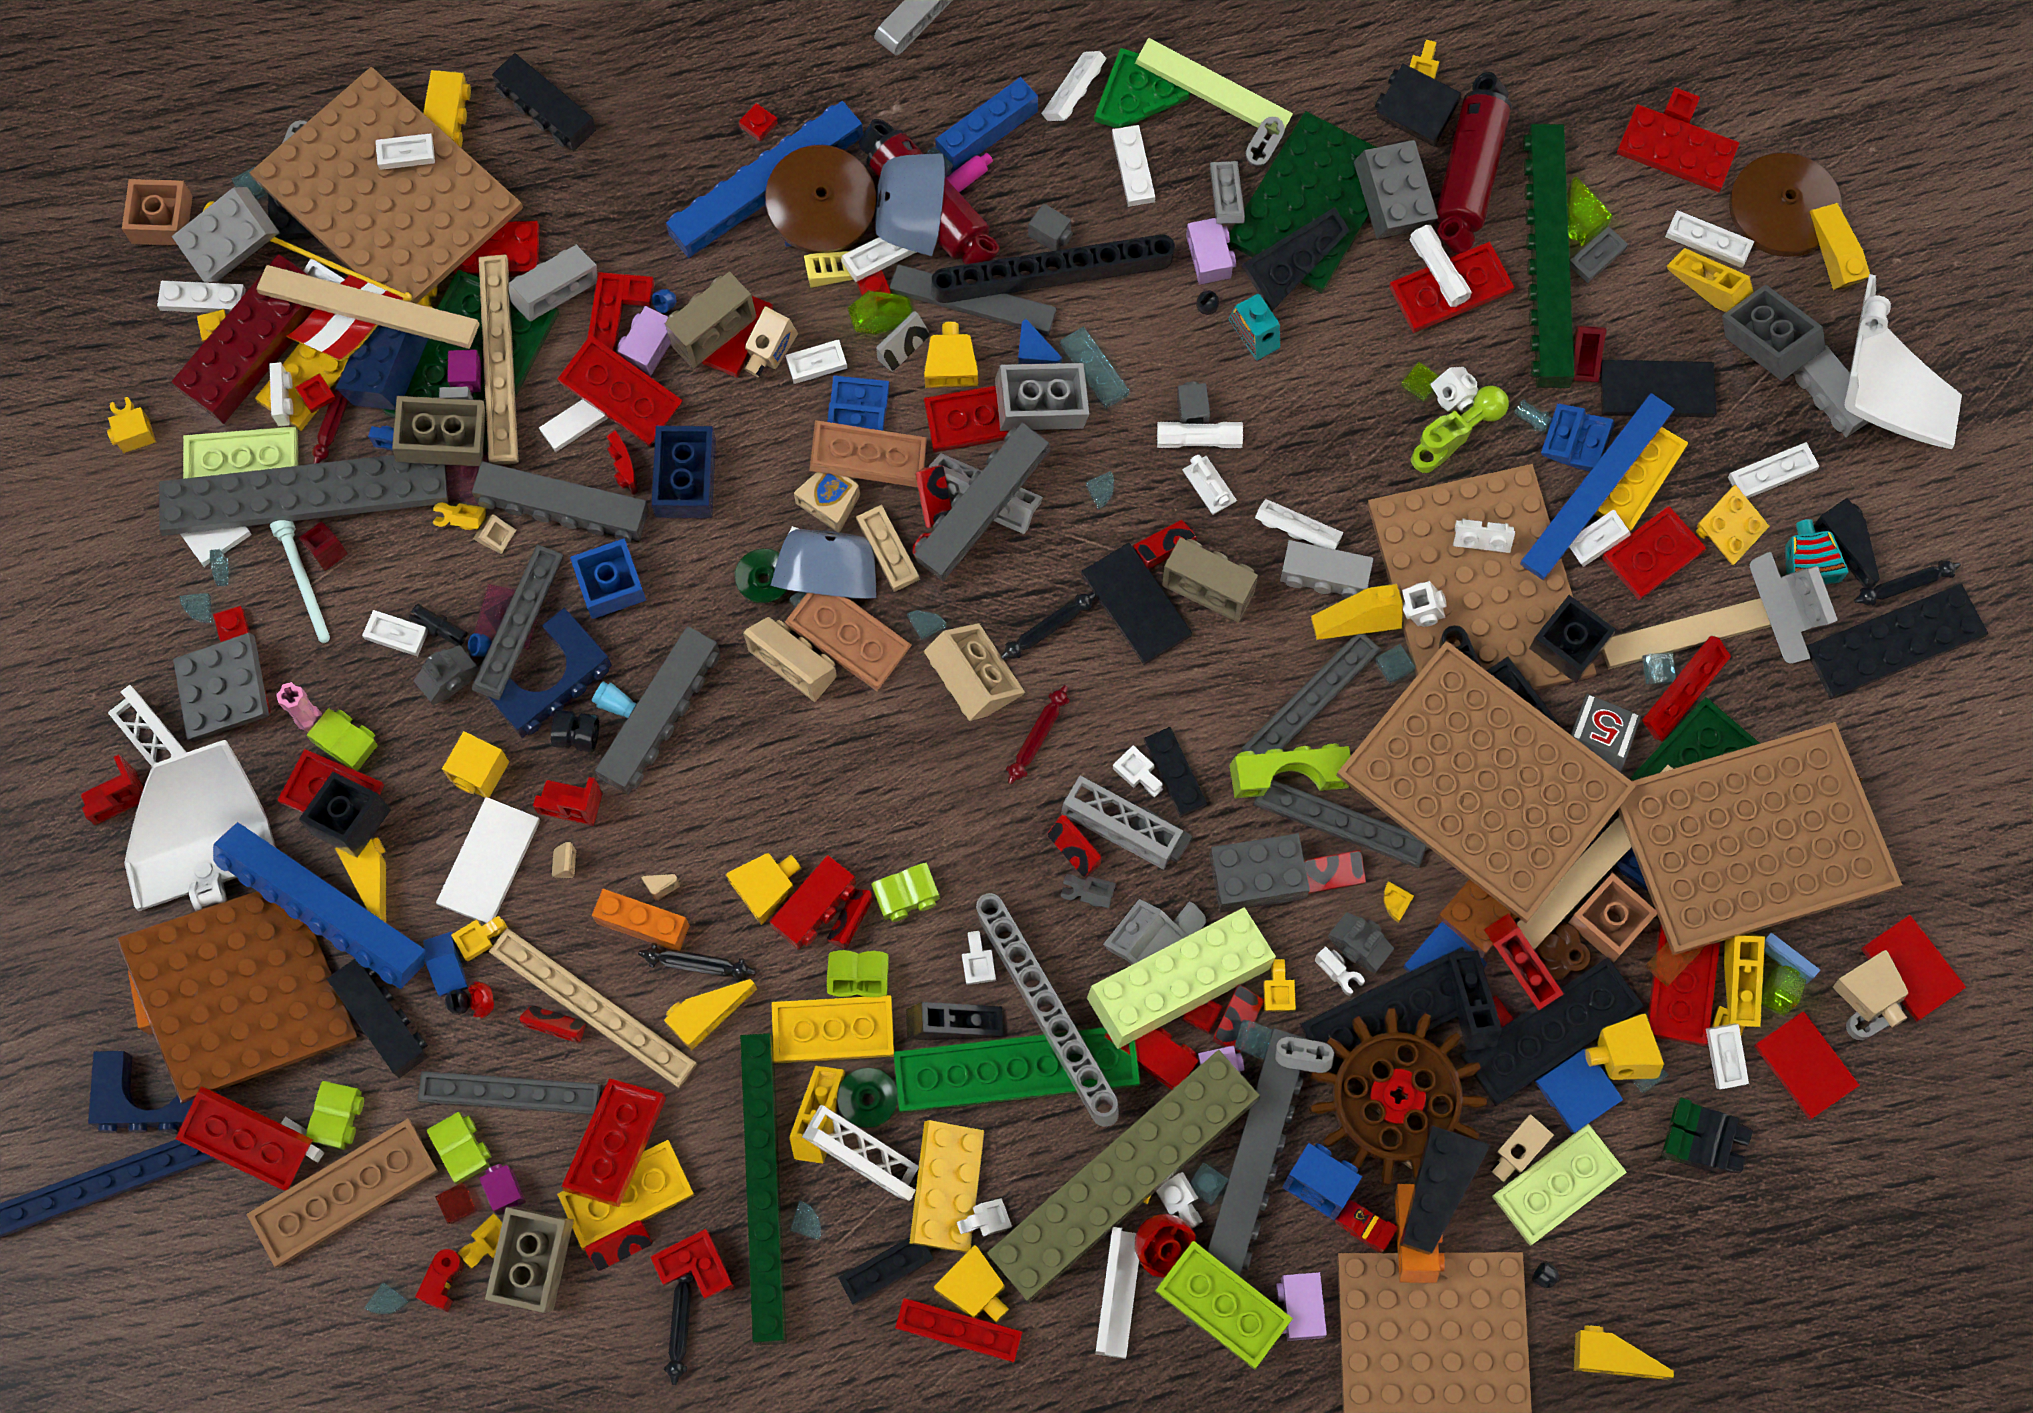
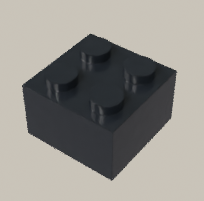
M1568 595L1535 636L1529 649L1577 683L1609 643L1617 629L1575 598Z
M332 772L299 820L311 835L358 858L391 809L378 793Z

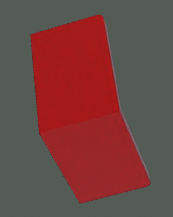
M119 754L113 758L121 775L81 794L85 807H82L84 815L94 825L100 824L139 805L144 787L136 770Z
M592 777L588 778L586 788L547 780L542 795L535 796L533 807L537 814L594 826L603 793L596 779Z
M707 1229L650 1256L664 1286L692 1272L705 1300L726 1289L730 1291L735 1289L733 1281Z

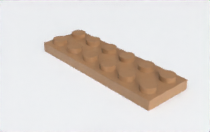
M406 1119L246 1215L274 1267L279 1268L438 1173L439 1170L411 1120Z

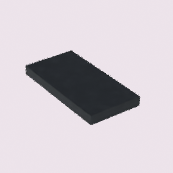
M1602 360L1601 362L1602 415L1634 416L1651 393L1674 408L1670 417H1715L1717 414L1714 362Z
M1129 542L1081 571V575L1096 594V597L1143 665H1146L1192 636V632Z

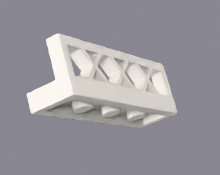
M131 685L121 691L126 699L110 710L108 714L151 766L157 763L155 761L157 749L169 750L171 753L170 758L187 753ZM132 705L137 711L135 723L123 722L119 715ZM140 728L151 729L154 732L152 743H140L138 740ZM145 748L151 749V754Z
M823 1105L819 1106L802 1138L896 1197L910 1201L916 1190L911 1188L909 1184L919 1166ZM824 1116L832 1119L835 1133L827 1135L817 1129ZM840 1125L846 1129L841 1131ZM854 1133L857 1136L859 1148L851 1150L843 1143L842 1135ZM864 1140L870 1143V1145L865 1146ZM878 1148L881 1151L883 1163L875 1165L870 1162L866 1151ZM888 1155L892 1157L894 1160L889 1161ZM901 1163L908 1167L901 1181L892 1176L891 1165Z
M1112 1227L1095 1354L1126 1359L1139 1259L1134 1249L1136 1233L1121 1231L1122 1228Z

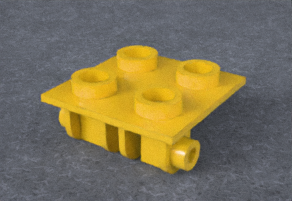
M1733 485L1698 523L1696 534L1703 539L1706 536L1709 537L1731 565H1734L1770 526L1740 489Z

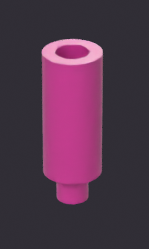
M988 153L981 157L975 155L947 176L946 179L958 192H961L988 171L987 166L993 162V159Z

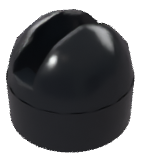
M1211 290L1201 292L1196 303L1198 311L1205 315L1215 313L1219 306V298L1216 293ZM1208 297H1210L1206 304L1203 305L1202 302L1205 301Z
M453 990L447 994L445 1006L452 1014L460 1015L469 1009L470 998L462 990ZM454 995H457V999L460 1006L459 1008H455L453 1001Z
M1546 1260L1540 1263L1532 1276V1281L1543 1288H1552L1559 1280L1558 1270Z

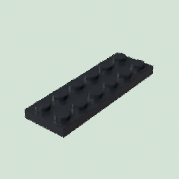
M1961 583L1811 643L1806 647L1810 655V661L1831 700L1982 639L1989 633Z
M1463 947L1452 950L1299 1024L1307 1039L1326 1043L1332 1038L1339 1041L1349 1051H1352L1361 1043L1353 1029L1352 1020L1360 1016L1366 1023L1372 1037L1387 1032L1384 1019L1388 1008H1395L1398 1017V1032L1414 1035L1417 1022L1425 1013L1431 1015L1428 1028L1430 1030L1458 1016L1448 956L1449 954L1465 951ZM1317 1055L1316 1059L1323 1058V1056ZM1334 1055L1331 1069L1327 1071L1329 1073L1337 1074L1342 1064V1060Z
M1608 957L1562 987L1561 990L1564 994L1540 1010L1536 1006L1532 1007L1502 1027L1497 1046L1466 1051L1460 1056L1466 1065L1479 1062L1481 1069L1474 1076L1495 1106L1599 1038L1603 1028L1626 1020L1644 1007Z

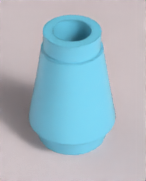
M603 681L592 698V702L597 704V708L629 718L637 705L611 682L607 684Z

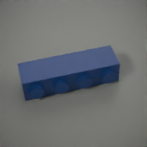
M1021 77L935 138L936 154H943L944 163L954 172L972 157L981 154L1038 112V95Z

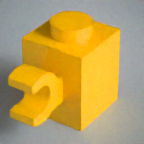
M128 397L124 398L126 406L122 410H118L114 402L110 403V409L115 416L108 418L111 428L107 429L112 445L117 444L123 453L156 442L148 416L141 407L134 409V404Z

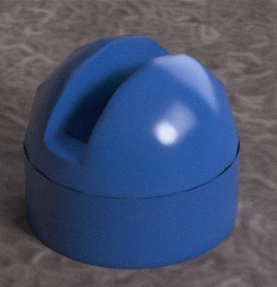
M661 289L652 295L653 306L660 313H666L671 310L677 301L676 295L669 289Z
M472 634L468 641L469 654L476 657L486 656L492 640L484 634Z

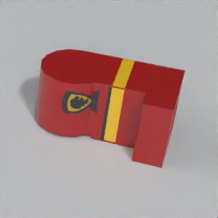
M1351 1200L1347 1201L1335 1219L1337 1225L1378 1253H1382L1398 1229L1396 1225L1389 1221H1384Z
M443 1249L437 1252L415 1298L448 1313L453 1301L446 1296L454 1278L458 1277L463 1271L464 1263L461 1256L452 1249Z

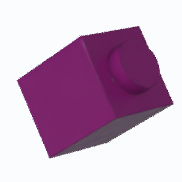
M477 350L448 351L449 386L468 387L471 394L473 392H481L482 361Z
M502 1164L492 1166L485 1171L486 1175L479 1178L490 1206L497 1215L504 1213L506 1207H517L526 1203L515 1174L508 1165L502 1166Z

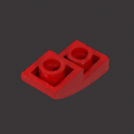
M616 430L606 436L609 443L607 451L615 461L613 463L616 470L614 478L622 489L627 487L634 495L638 492L634 467L625 444Z

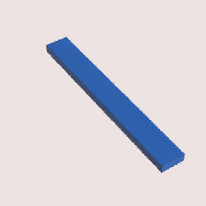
M1652 393L1647 397L1522 559L1521 566L1544 581L1673 413V407Z

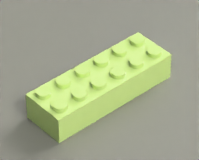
M1244 907L1092 985L1087 1000L1115 1046L1119 1049L1237 987L1238 984L1241 985L1270 970L1276 956Z

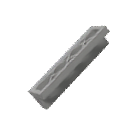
M942 453L929 465V467L946 466L944 471L951 503L959 493L964 494L970 487V477L977 471L982 472ZM1020 487L993 521L1025 534L1029 528L1033 513L1041 504L1043 497Z
M1079 776L1062 806L1061 814L1066 815L1074 822L1163 870L1183 834V830L1082 776ZM1081 786L1093 792L1094 801L1084 803L1075 798ZM1112 802L1118 805L1121 814L1110 817L1104 813L1102 805ZM1138 816L1144 819L1147 828L1137 831L1129 826L1128 818ZM1164 830L1172 834L1173 838L1166 847L1156 842L1154 832Z

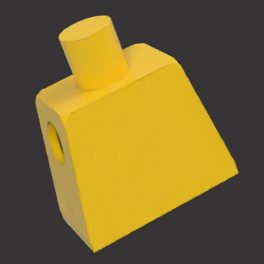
M956 322L943 323L942 335H932L930 337L924 372L925 388L978 386V370L971 337L968 334H959V324Z
M766 853L728 872L726 877L762 925L794 893V887L788 878L798 872L801 867L792 855H789L777 864L772 856Z
M1641 1014L1603 1028L1597 1041L1598 1047L1585 1050L1588 1065L1591 1067L1604 1064L1608 1076L1612 1080L1659 1078L1664 1065L1646 1014Z
M976 1245L934 1286V1290L940 1296L973 1318H977L985 1311L995 1322H998L1009 1310L997 1297L1005 1289V1285Z

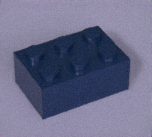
M378 325L365 342L349 356L336 389L353 406L396 410L397 396H405L428 338Z
M656 426L651 504L656 518H712L716 437L713 426Z

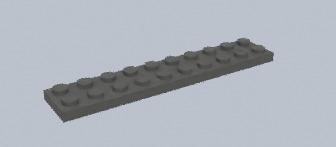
M394 455L159 481V530L162 536L271 524L279 520L297 521L436 505L439 502L448 503L446 465L396 462Z

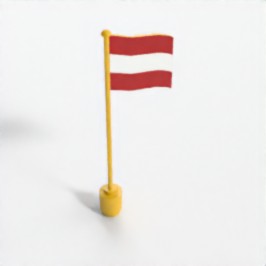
M214 201L207 203V205L204 207V210L207 209L210 205H212ZM276 237L270 240L349 275L340 283L342 285L407 302L412 300V295L409 292L404 294ZM315 308L300 326L286 336L332 358L343 361L365 342L378 325Z

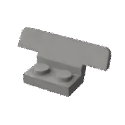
M1771 552L1754 558L1750 562V570L1783 659L1788 663L1810 659L1801 632L1838 621L1818 566L1798 570L1780 577Z
M1139 899L1103 945L1108 951L1133 965L1201 930L1206 923V917L1194 903L1189 901L1176 919L1172 921L1162 910Z

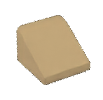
M492 514L486 517L473 539L502 554L516 529Z
M566 842L554 849L552 877L573 878L575 875L576 849L571 842Z
M675 874L641 877L655 901H659L680 887Z

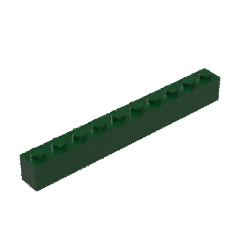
M1531 124L1528 134L1523 136V151H1527L1528 159L1524 160V176H1528L1529 183L1525 185L1524 192L1525 200H1529V209H1526L1525 223L1530 225V234H1527L1526 249L1531 250V259H1528L1527 274L1532 275V284H1529L1528 300L1533 301V309H1530L1529 326H1534V335L1530 337V351L1535 352V361L1531 362V377H1536V388H1570L1574 379L1564 124Z
M771 1033L740 1035L752 1339L756 1346L787 1344L773 1037Z

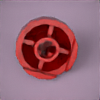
M1165 1213L1157 1214L1146 1219L1139 1227L1135 1236L1134 1249L1141 1265L1152 1276L1165 1278L1192 1241L1196 1242V1235L1192 1228L1180 1217Z

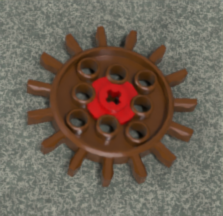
M1388 1008L1384 1020L1387 1032L1374 1037L1370 1035L1366 1023L1360 1016L1352 1020L1353 1029L1361 1043L1352 1051H1349L1339 1041L1330 1038L1326 1044L1331 1046L1334 1055L1342 1060L1337 1074L1311 1072L1310 1078L1318 1083H1326L1333 1086L1332 1101L1318 1102L1309 1107L1310 1114L1323 1115L1331 1112L1335 1113L1340 1129L1328 1134L1322 1145L1326 1148L1335 1146L1341 1139L1347 1137L1358 1148L1357 1153L1349 1162L1358 1169L1362 1166L1366 1155L1382 1160L1383 1167L1380 1174L1382 1186L1390 1185L1393 1178L1394 1162H1410L1413 1177L1416 1180L1428 1130L1431 1126L1477 1140L1480 1135L1473 1128L1465 1126L1458 1121L1462 1107L1477 1109L1487 1105V1098L1462 1095L1459 1080L1474 1075L1481 1069L1479 1062L1468 1063L1459 1069H1455L1446 1055L1457 1046L1461 1036L1457 1032L1447 1037L1439 1048L1424 1039L1426 1031L1430 1026L1431 1015L1426 1013L1417 1022L1414 1035L1398 1032V1017L1395 1008ZM1402 1047L1410 1049L1413 1053V1060L1408 1063L1401 1061L1398 1057V1049ZM1378 1063L1385 1065L1388 1069V1077L1384 1079L1377 1078L1372 1071L1373 1065ZM1424 1073L1428 1075L1430 1086L1428 1088L1419 1087L1415 1082L1416 1074ZM1358 1080L1361 1082L1363 1093L1360 1095L1351 1094L1347 1088L1348 1081ZM1395 1091H1399V1096L1404 1098L1399 1104L1395 1103V1098L1390 1096ZM1440 1098L1447 1103L1448 1110L1445 1114H1439L1434 1111L1432 1107L1434 1099ZM1369 1105L1376 1106L1380 1111V1119L1377 1121L1369 1120L1364 1113L1365 1107ZM1409 1115H1417L1421 1118L1423 1122L1421 1130H1412L1408 1126L1407 1118ZM1391 1131L1395 1133L1398 1139L1397 1145L1394 1147L1386 1146L1382 1141L1383 1132Z

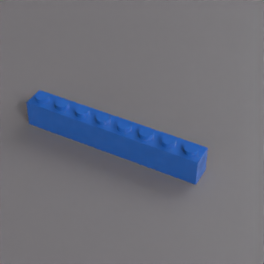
M843 101L837 105L829 106L821 116L815 120L807 121L798 132L784 137L779 145L761 153L757 160L750 165L742 166L727 181L719 182L711 192L705 196L697 197L688 208L682 212L674 213L669 218V221L666 222L669 236L683 253L690 258L765 206L768 179L775 166L785 156L799 148L811 145H828L845 150L861 139L863 135L862 123Z
M239 822L233 825L213 844V861L221 870L229 871L235 875L243 885L251 886L261 893L265 900L283 908L291 918L299 919L305 923L313 933L322 935L331 941L335 948L353 956L361 966L369 967L375 971L386 983L393 984L402 989L424 966V948Z

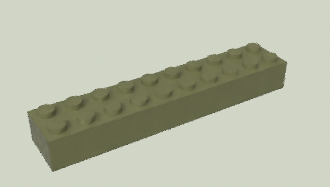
M1218 1049L989 1250L987 1254L1022 1296L1031 1302L1112 1230V1227H1116L1258 1102L1260 1095Z

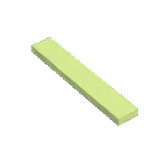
M1150 38L1147 39L1135 64L1257 128H1259L1264 119L1277 117L1283 122L1285 129L1293 114ZM1272 123L1271 126L1265 125V128L1268 130L1267 133L1278 135L1279 132L1276 130L1278 125Z

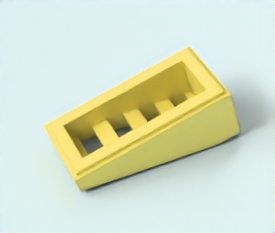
M850 251L804 255L810 288L853 280L843 263L844 271H838L837 263L841 262L842 255ZM831 264L833 272H827L826 265ZM820 266L822 273H816L815 267Z

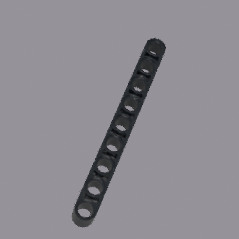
M1160 234L941 268L932 275L931 294L937 302L950 303L1003 293L1008 294L1162 270L1169 267L1172 263L1175 243L1171 237ZM1163 250L1166 254H1159L1156 251ZM1136 254L1139 258H1132L1129 255ZM1109 258L1113 262L1106 263L1102 259ZM1081 262L1084 263L1086 266L1078 267L1075 265V263ZM1048 267H1056V268H1058L1059 270H1057V271H1051V270H1049V269H1047V268H1048ZM1029 271L1031 274L1023 275L1020 272ZM995 275H1001V276H1003L1004 278L998 280V279L993 278V276H995ZM973 279L977 282L974 284H969L966 282V280ZM945 283L948 284L949 287L941 288L938 285Z

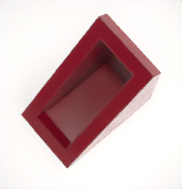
M1577 326L1573 336L1574 381H1599L1606 328Z
M322 521L299 537V540L324 571L348 555L338 538Z

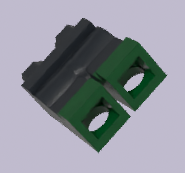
M1680 1097L1674 1105L1668 1127L1669 1131L1667 1132L1660 1158L1711 1171L1719 1175L1724 1171L1740 1174L1743 1170L1746 1156L1730 1152L1732 1144L1736 1143L1747 1147L1751 1140L1753 1129L1738 1123V1117L1729 1116L1725 1113L1693 1104L1691 1100Z

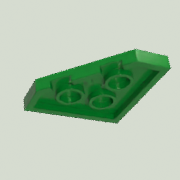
M1120 48L1095 113L1094 122L1113 128L1127 127L1188 100L1191 93L1135 64L1139 53Z

